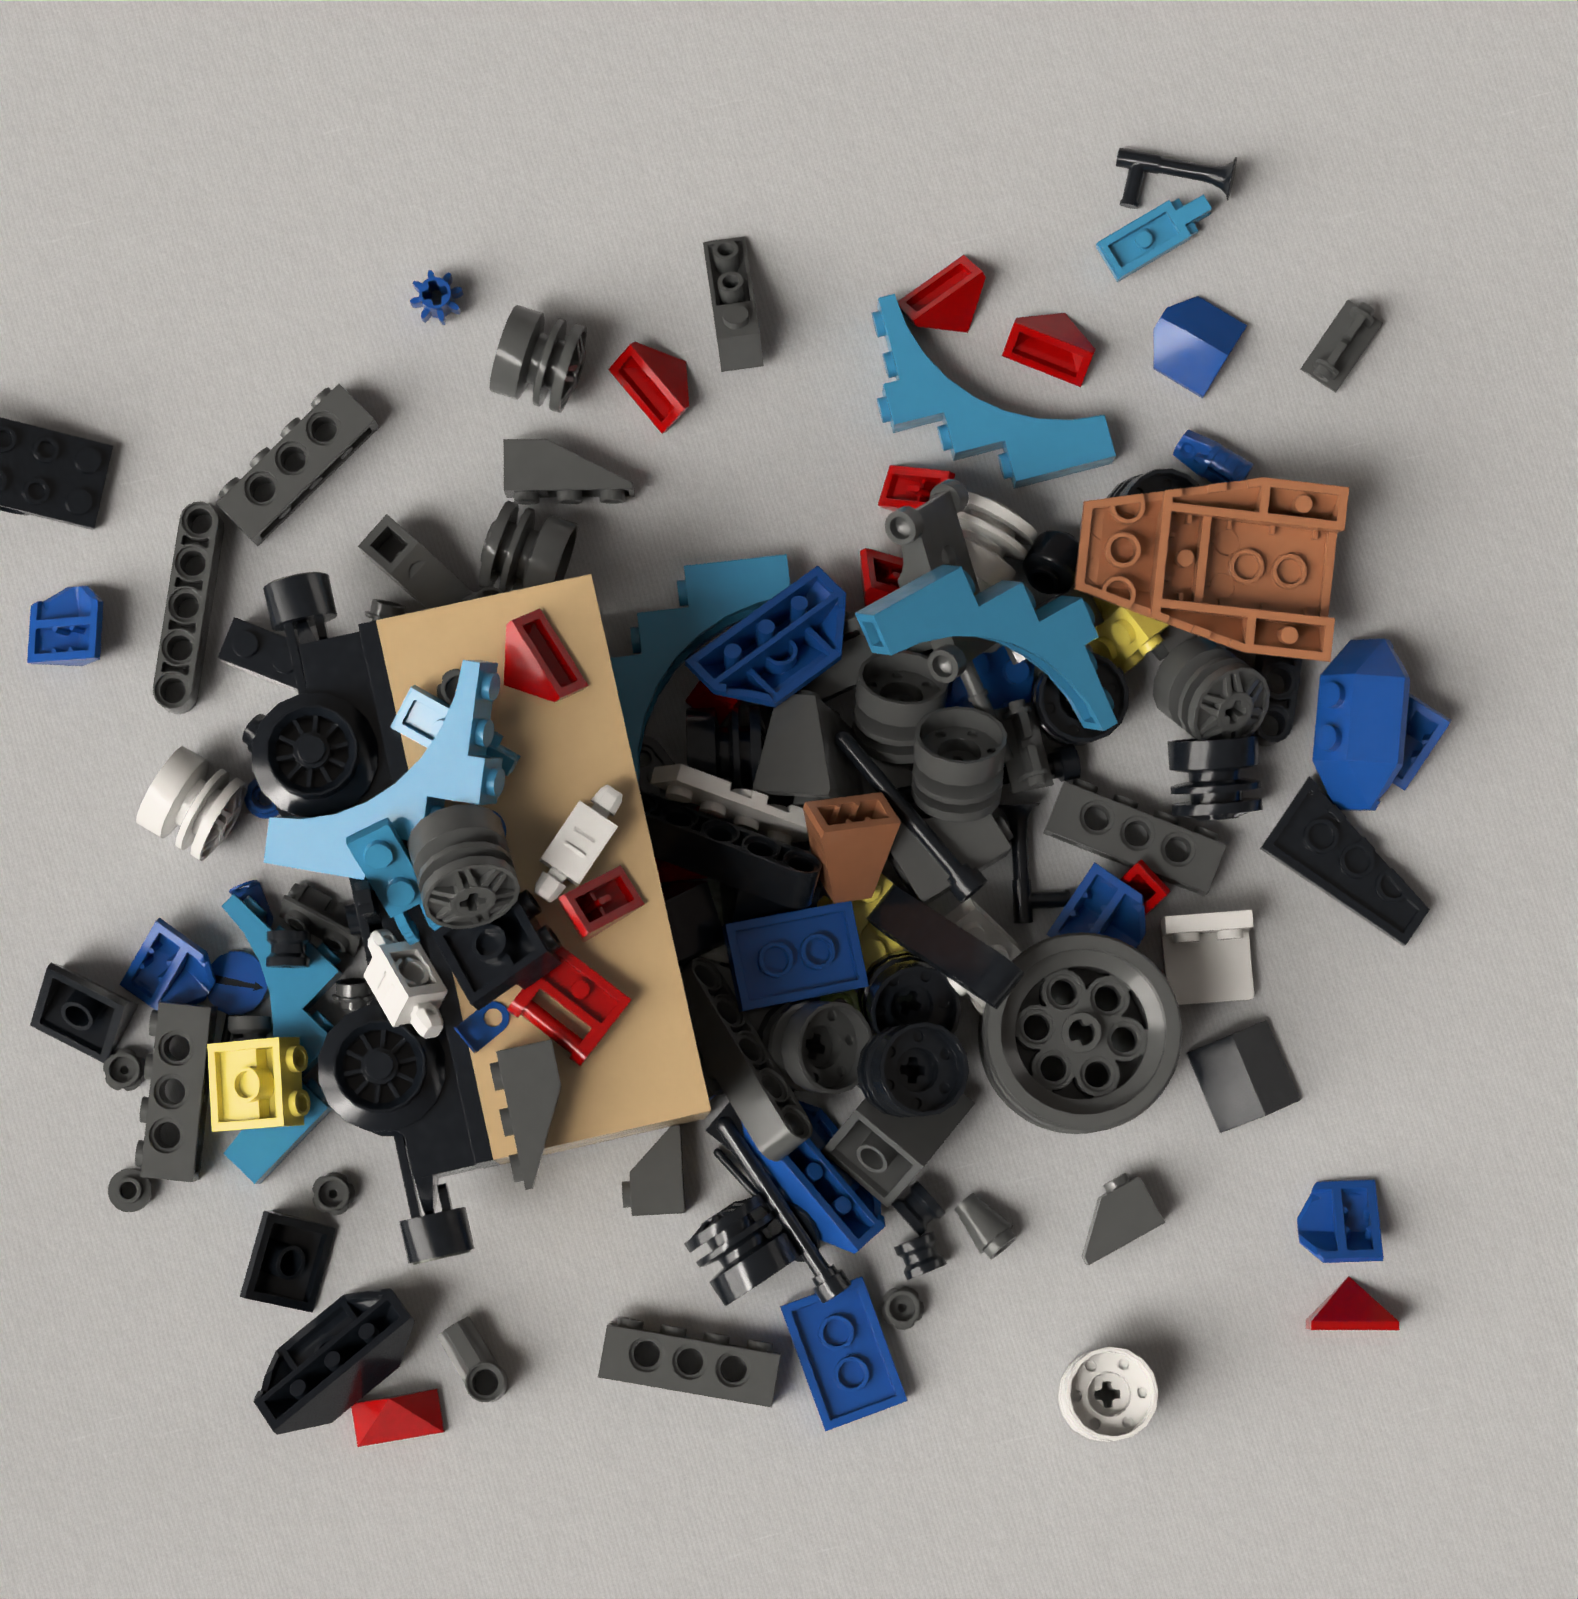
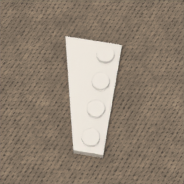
M683 764L654 767L650 784L665 790V796L671 800L694 803L700 806L699 812L716 818L729 819L737 826L789 845L791 843L809 842L803 808L795 805L785 807L777 804H767L769 796L754 790L732 789L730 791L732 782Z

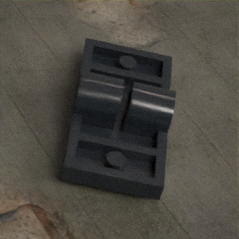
M0 417V511L24 516L33 515L93 530L98 516L113 445Z

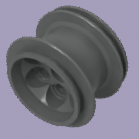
M1085 932L1067 933L1044 939L1030 946L1011 961L1025 974L998 1009L986 1003L984 1015L980 1014L978 1023V1048L981 1062L991 1086L1002 1101L1026 1121L1050 1131L1066 1134H1087L1108 1130L1133 1120L1147 1110L1160 1097L1175 1072L1182 1046V1021L1179 1006L1169 982L1158 967L1142 952L1121 940L1106 935ZM1055 982H1067L1074 989V999L1069 1005H1059L1052 999L1050 992ZM1108 987L1116 993L1118 1002L1114 1010L1103 1011L1097 1007L1094 997L1099 988ZM1039 1016L1045 1020L1048 1031L1043 1039L1033 1040L1025 1034L1024 1022L1028 1017ZM1079 1021L1082 1027L1088 1025L1091 1027L1092 1039L1087 1045L1082 1046L1080 1040L1072 1041L1070 1039L1069 1027L1073 1022ZM1117 1028H1126L1132 1032L1135 1043L1129 1052H1120L1113 1047L1111 1037ZM1054 1056L1062 1061L1064 1074L1058 1081H1049L1042 1075L1040 1070L1041 1063L1046 1057ZM1093 1062L1102 1064L1108 1073L1106 1083L1098 1088L1089 1085L1084 1076L1086 1067Z

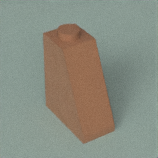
M883 793L805 802L803 811L811 853L816 855L822 863L819 880L833 903L872 898L901 821Z

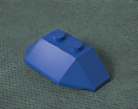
M816 566L685 660V666L713 694L776 708L842 659L846 592L819 566Z
M1385 638L1350 640L1320 674L1312 761L1332 803L1341 811H1375L1381 802V796L1389 789L1403 766L1410 677L1400 658L1394 652L1391 641Z
M799 1101L812 1124V1135L785 1158L777 1162L769 1160L762 1155L742 1123L746 1142L784 1199L799 1205L810 1215L816 1224L820 1240L855 1254L886 1226L884 1216L881 1215V1202L821 1152L839 1130L821 1108Z

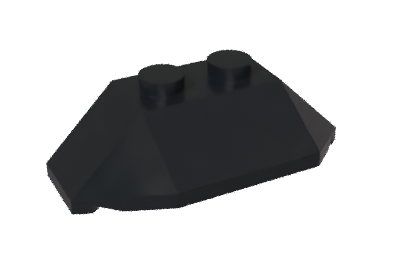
M391 1288L381 1289V1291H365L342 1295L275 1351L264 1376L261 1391L257 1392L253 1402L272 1431L277 1435L332 1423L400 1367L415 1320Z

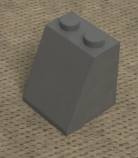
M799 690L776 708H773L752 790L768 795V804H777L785 807L795 805L803 808L805 802L863 795L861 773L840 750L834 740L835 735L839 731H847L852 735V728L840 718V714L837 711L830 709L824 704L818 694L808 690Z
M989 814L979 820L967 822L943 821L936 817L924 819L962 865L967 863L972 869L977 867L980 872L1006 857L1012 849L1009 843L1014 837L1001 816L994 819ZM901 821L887 858L910 895L928 905L950 891L949 889L952 886L947 881L949 875Z
M902 1065L900 1073L911 1076V1067ZM962 1093L956 1104L941 1114L899 1118L881 1113L865 1098L821 1152L888 1208L927 1164L975 1102Z

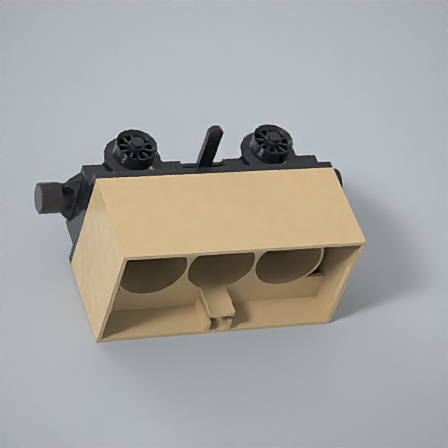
M306 572L282 577L264 586L263 590L272 630L285 631L299 695L278 703L261 720L251 744L252 771L262 793L275 804L278 813L281 816L301 817L332 815L365 803L395 784L422 757L427 749L425 746L390 727L410 687L416 685L437 697V686L442 683V676L452 669L461 670L463 660H483L498 663L497 674L500 677V690L497 698L493 701L490 720L494 723V731L504 736L500 745L505 746L521 757L513 772L509 776H505L504 789L501 795L498 796L497 804L478 806L494 810L503 818L507 832L506 840L520 886V892L527 889L541 907L542 912L535 916L540 926L543 927L547 924L557 935L565 949L632 999L581 1067L570 1059L572 1054L523 1016L516 1018L510 1012L507 1027L474 1054L455 1031L454 1027H457L477 1009L469 1003L434 940L432 933L435 931L428 925L419 904L407 910L419 930V943L448 990L438 1009L443 1019V1029L440 1034L434 1038L425 1039L419 1035L411 1023L392 1027L375 995L369 1005L346 1014L327 1033L318 1056V1078L328 1105L347 1123L382 1137L394 1136L411 1219L399 1222L408 1264L413 1263V1265L468 1253L475 1248L466 1207L453 1209L447 1183L438 1185L441 1177L510 1163L509 1155L517 1153L514 1135L505 1137L499 1109L508 1107L504 1089L495 1091L490 1063L498 1062L496 1051L552 1040L562 1088L543 1155L703 1120L711 1112L592 575L588 574L358 624L359 632L329 638L326 622L336 618L337 611L329 575L322 572ZM537 609H541L588 684L584 690L557 702H552L504 685L506 624ZM316 625L318 641H316L310 629L311 626ZM605 785L611 786L622 794V803L615 815L609 814L607 817L608 820L618 826L580 884L575 886L565 879L563 884L566 888L556 900L550 903L534 893L535 884L542 872L548 873L550 870L549 867L539 861L579 800L592 808L594 803L591 802V799L599 789ZM445 800L444 807L470 803ZM402 840L408 850V840ZM621 865L645 905L586 942H583L561 907L559 897ZM349 878L354 903L345 905L346 916L351 935L361 934L368 966L372 959L368 948V939L373 931L387 929L395 936L398 942L406 941V939L398 929L394 917L390 918L369 881ZM516 984L493 1001L499 1002L508 1008L522 988ZM540 990L534 997L533 1001L582 1039L591 1030L588 1025L544 991ZM489 1009L484 1015V1021L488 1026L496 1027L502 1022V1014L497 1009ZM439 1194L442 1212L435 1213L437 1196ZM418 1195L420 1198L423 1211L425 1213L424 1216H422Z

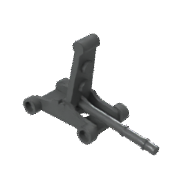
M947 479L931 490L928 502L916 509L910 506H903L890 513L886 518L885 531L888 537L894 543L901 545L903 569L898 578L900 588L940 565L962 566L963 570L971 576L976 589L975 593H973L974 596L980 593L957 513L964 510L969 500L968 492L960 481ZM845 611L843 638L855 630H858L861 636L864 635L855 615L857 611L852 613ZM952 636L930 641L934 649L927 661L930 674L941 683L952 682L961 676L969 695L967 698L969 702H972L973 707L989 713L997 719L987 696L989 692L987 689H984L972 660L983 652L992 653L997 651L1002 645L978 637ZM1006 742L1004 763L1014 758L1008 742Z

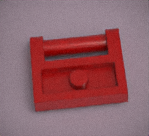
M562 946V948L556 951L562 964L525 990L522 989L509 1005L507 1011L516 1018L523 1016L571 1053L570 1059L581 1067L632 999ZM540 990L544 991L591 1028L584 1039L533 1001Z

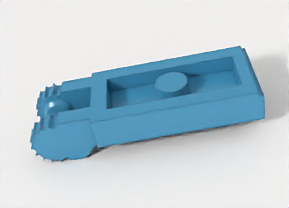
M388 817L346 837L347 847L390 918L394 917L398 929L409 945L419 942L420 938L419 930L414 921L411 920L407 910L420 904L428 925L434 931L442 927L426 916L409 851Z

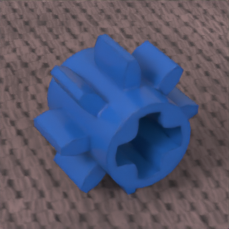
M428 270V279L423 283L413 281V286L419 292V297L412 298L410 303L412 308L424 307L421 313V319L424 323L429 321L432 316L439 318L440 323L445 325V317L451 312L455 314L461 313L454 299L460 298L464 294L461 287L450 289L453 280L451 273L448 272L442 279L435 277L432 270ZM435 290H440L442 294V303L439 305H434L431 300L433 297L432 292Z

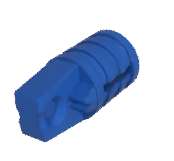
M1191 430L1185 432L1173 452L1177 459L1198 476L1204 477L1212 484L1246 480L1254 466V463L1246 461L1244 457L1233 453L1232 450L1223 447L1219 442Z

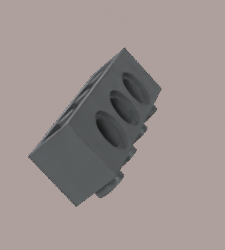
M340 384L333 390L328 387L321 391L311 403L313 409L302 420L297 417L289 422L280 434L282 439L271 450L268 447L262 449L250 462L252 469L241 479L235 477L230 480L220 491L219 496L221 499L216 503L217 506L257 546L380 428L376 420ZM325 423L334 424L337 430L331 440L321 442L315 439V432L319 426ZM291 454H304L306 462L302 469L296 472L285 470V461ZM260 484H274L275 493L270 500L259 502L254 499V492Z
M1074 779L1072 784L1064 781L1043 834L1129 868H1132L1142 859L1160 880L1203 897L1208 894L1227 846L1218 842L1219 834L1199 826H1195L1194 831L1177 826L1179 819L1162 811L1155 810L1153 816L1137 810L1139 803L1121 795L1115 794L1113 800L1096 794L1098 787L1086 781ZM1091 808L1103 811L1107 817L1106 827L1099 831L1088 828L1084 822L1085 812ZM1130 824L1141 825L1147 832L1145 845L1139 847L1130 845L1125 839V828ZM1179 840L1185 844L1188 852L1185 861L1173 862L1166 856L1165 846L1168 841Z
M165 1001L159 1002L158 1010H152L149 1035L155 1036L154 1052L147 1054L144 1068L145 1079H150L149 1097L144 1096L140 1106V1122L146 1123L144 1140H138L135 1152V1165L141 1166L140 1177L195 1182L200 1179L209 1094L207 1044L214 1043L217 1006ZM176 1035L185 1037L189 1042V1054L183 1060L175 1058L169 1049L170 1042ZM170 1079H177L184 1085L185 1095L179 1103L171 1102L166 1097L165 1086ZM166 1122L175 1124L180 1130V1140L176 1146H168L161 1139L160 1130Z
M618 1317L617 1325L610 1323L607 1325L598 1378L772 1408L781 1353L772 1352L773 1343L748 1339L747 1346L742 1347L729 1344L730 1336L704 1332L703 1340L686 1337V1328L661 1324L660 1332L644 1330V1321ZM651 1341L658 1346L660 1357L656 1364L645 1366L637 1361L635 1349L640 1342ZM692 1348L701 1353L703 1366L698 1372L686 1373L680 1368L678 1356L683 1350ZM738 1356L744 1360L747 1371L740 1380L731 1381L722 1374L721 1364L727 1357Z

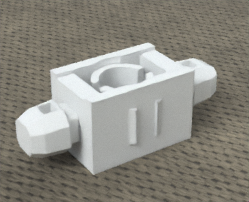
M605 785L599 789L591 799V802L594 803L592 808L579 800L539 861L549 867L550 870L548 873L542 872L535 884L534 893L550 903L556 900L566 888L563 884L565 879L575 886L580 884L618 826L608 820L607 817L609 814L615 815L622 803V794L611 786Z
M387 929L373 931L368 939V948L372 959L363 976L392 1027L411 1023L419 1035L425 1039L438 1036L443 1029V1019L438 1009L448 990L421 944L417 942L409 945L407 941L398 942L395 936Z

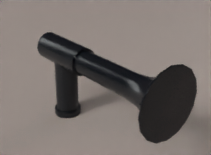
M1119 148L1116 167L1129 169L1120 205L1130 209H1138L1144 172L1161 173L1213 184L1226 194L1228 201L1235 176L1237 157L1227 165L1206 166L1163 158L1161 155Z
M1040 803L998 806L1006 814L1010 831L1014 837L1011 839L1014 923H1032L1033 909L1065 907L1071 898L1069 889L1051 892H1032L1027 829L1030 813Z

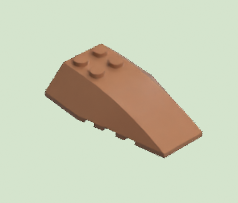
M1261 477L1084 501L1074 589L1240 652L1331 662L1335 618H1330L1328 615L1337 533L1345 531L1349 487Z

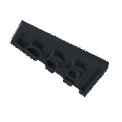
M1309 776L1260 849L1400 945L1405 946L1430 909L1396 871L1385 863L1376 853V849L1365 837L1358 833L1341 810L1330 802L1321 792L1320 787Z

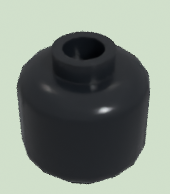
M1049 530L1041 533L1036 538L1023 561V571L1030 585L1035 590L1044 594H1061L1068 591L1074 585L1079 542L1073 535L1067 532Z

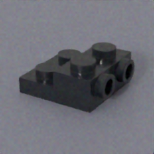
M527 889L519 892L516 903L506 914L491 923L464 929H451L442 926L432 933L434 940L469 1003L478 1011L516 984L525 990L562 964L556 953L557 950L562 948V944L547 924L543 927L540 926L535 916L542 912L541 907Z

